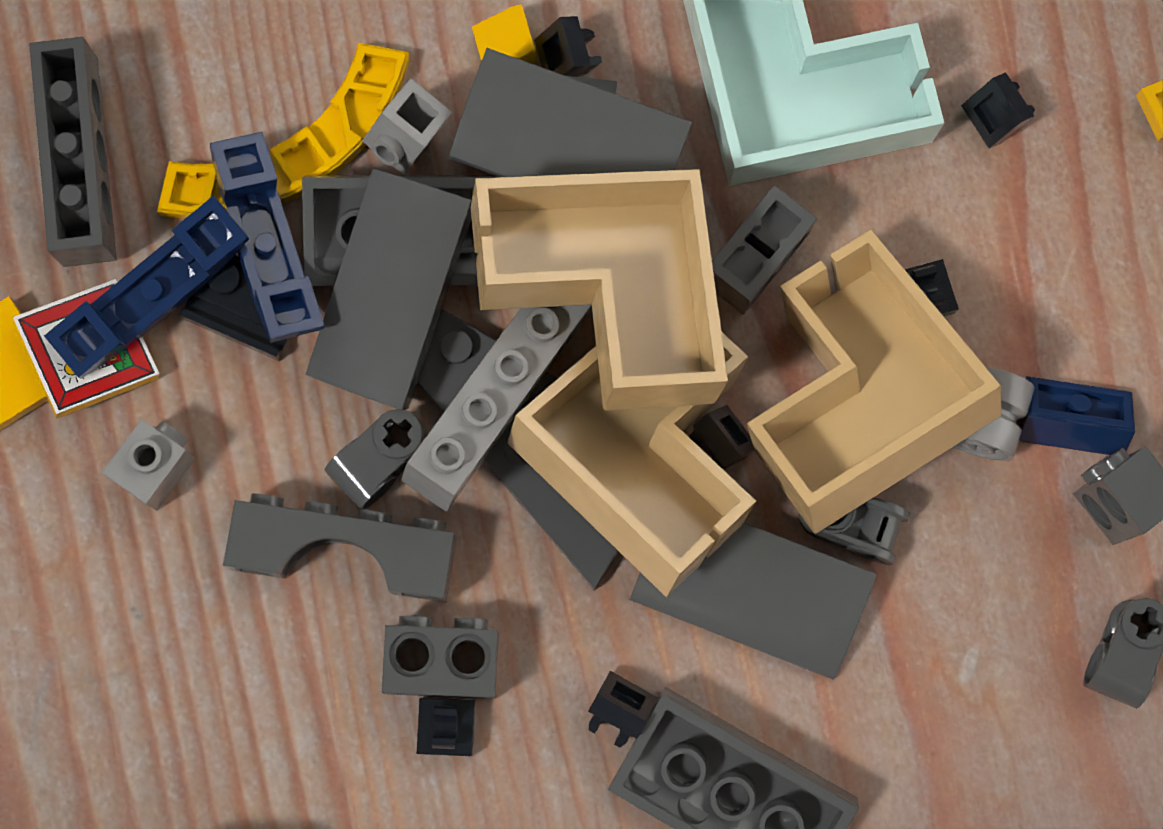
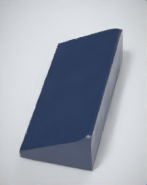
M1026 376L1025 379L1031 382L1035 389L1027 415L1021 418L1019 422V427L1022 430L1020 441L1112 455L1121 448L1127 451L1135 434L1132 392Z

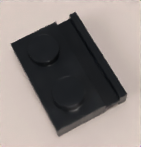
M236 255L188 299L185 308H182L179 313L183 320L277 361H280L285 344L288 339L290 340V338L270 343L250 293L240 259Z

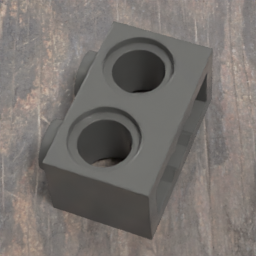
M774 185L712 260L716 294L744 315L808 237L817 218Z
M1146 446L1129 455L1121 448L1109 457H1104L1081 474L1086 484L1075 491L1073 495L1112 545L1143 535L1163 520V467Z
M399 616V626L385 625L382 693L387 695L496 699L498 630L487 629V619L454 618V628L432 627V617ZM409 641H422L429 650L428 662L418 671H406L399 662L401 648ZM464 643H476L483 648L485 653L483 666L472 674L459 672L454 664L455 651Z

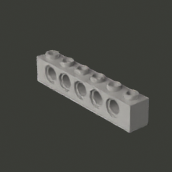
M592 305L520 308L409 459L401 481L447 512L591 312Z

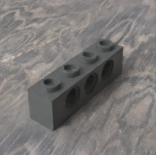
M83 36L29 43L47 250L63 267L117 261L98 58Z

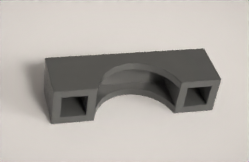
M257 493L251 494L250 502L234 500L223 566L231 571L286 579L296 562L309 551L327 544H349L359 547L375 557L384 572L388 591L391 594L447 603L457 538L453 532L445 531V522L426 518H414L413 526L391 523V514L373 510H360L358 518L337 515V506L309 501L305 502L304 510L283 507V498Z

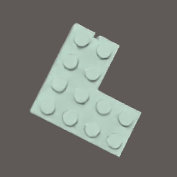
M683 0L729 186L933 143L944 125L933 78L924 79L930 66L918 23L814 44L803 0ZM917 89L914 96L912 97L911 90Z

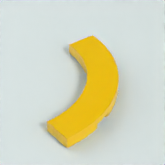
M358 42L348 73L331 99L329 107L309 127H304L289 139L270 149L269 154L277 175V191L282 205L302 196V177L304 175H336L366 147L362 140L403 86L411 60L410 52ZM169 161L157 209L158 214L161 217L185 219L212 196H215L224 207L214 165Z

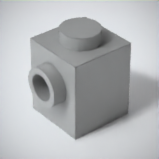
M410 78L383 110L362 142L372 149L380 161L395 167L404 175L453 112Z
M141 419L102 471V474L157 511L195 460V457L183 448L189 439L173 427L161 421L155 429Z

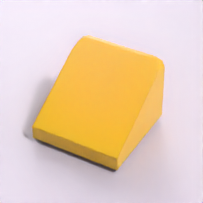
M522 4L512 6L472 26L481 61L486 48H490L525 62L536 64V52Z

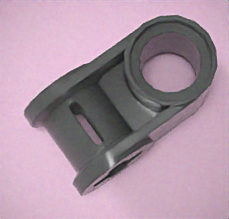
M400 409L389 410L382 414L357 439L340 450L327 464L324 471L360 510H365L381 498L404 472L407 462L426 438L427 431L416 416L410 412ZM397 425L403 430L412 426L407 433L412 441L405 448L398 443L389 447L394 441V437L390 432Z
M873 497L840 518L835 526H827L814 534L800 513L798 516L801 526L813 537L846 548L849 552L862 558L885 565H893L895 555L892 553V549L901 522H908L910 512L894 503Z
M1143 598L1123 601L1114 607L1109 615L1099 645L1094 650L1087 665L1083 679V685L1086 688L1136 709L1144 703L1152 688L1157 665L1163 652V604L1157 600ZM1142 614L1141 621L1149 625L1147 633H1137L1138 627L1130 622L1132 615Z

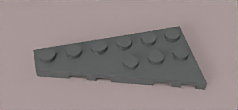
M443 309L441 310L418 380L419 385L436 403L442 413L445 412L496 342ZM547 372L520 411L558 378ZM513 419L484 459V462L594 591L618 550L507 443L514 422Z

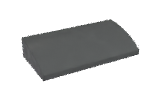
M486 48L466 102L449 157L452 160L499 177L675 170L692 122Z
M372 169L323 319L325 326L323 330L319 331L305 375L400 410L409 409L472 220V200L384 171Z
M304 175L302 177L305 277L309 276L312 286L335 285L371 175ZM396 175L472 200L476 178H500L496 175ZM472 220L450 285H478L476 270L478 253H475Z
M743 523L708 558L705 556L701 565L667 598L640 572L629 600L834 680L853 638L877 574Z
M667 687L663 689L644 728L633 742L608 788L610 792L674 829H847L859 809L856 796Z

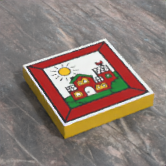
M116 279L13 317L15 329L56 419L159 379L158 369L143 337L82 379L76 376L44 337L45 334L85 301L93 303L117 283Z

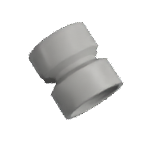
M985 366L1001 385V417L961 441L954 448L986 459L1011 461L1014 459L1022 432L1016 424V420L1027 415L1035 387L1031 382L1014 373Z

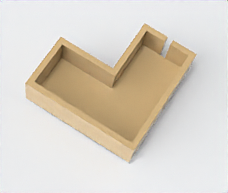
M700 169L475 179L471 202L474 249L475 253H478L476 270L480 310L592 305L603 410L716 403L728 382Z
M869 230L830 255L835 288L838 290L833 295H831L827 267L822 261H819L780 286L786 318L828 372L747 422L754 452L814 534L1001 417V385L872 230Z
M723 333L722 340L728 382L718 399L734 385L748 358ZM596 346L515 415L507 443L666 598L701 565L705 556L708 558L742 526L756 503V500L683 432L712 404L603 410Z

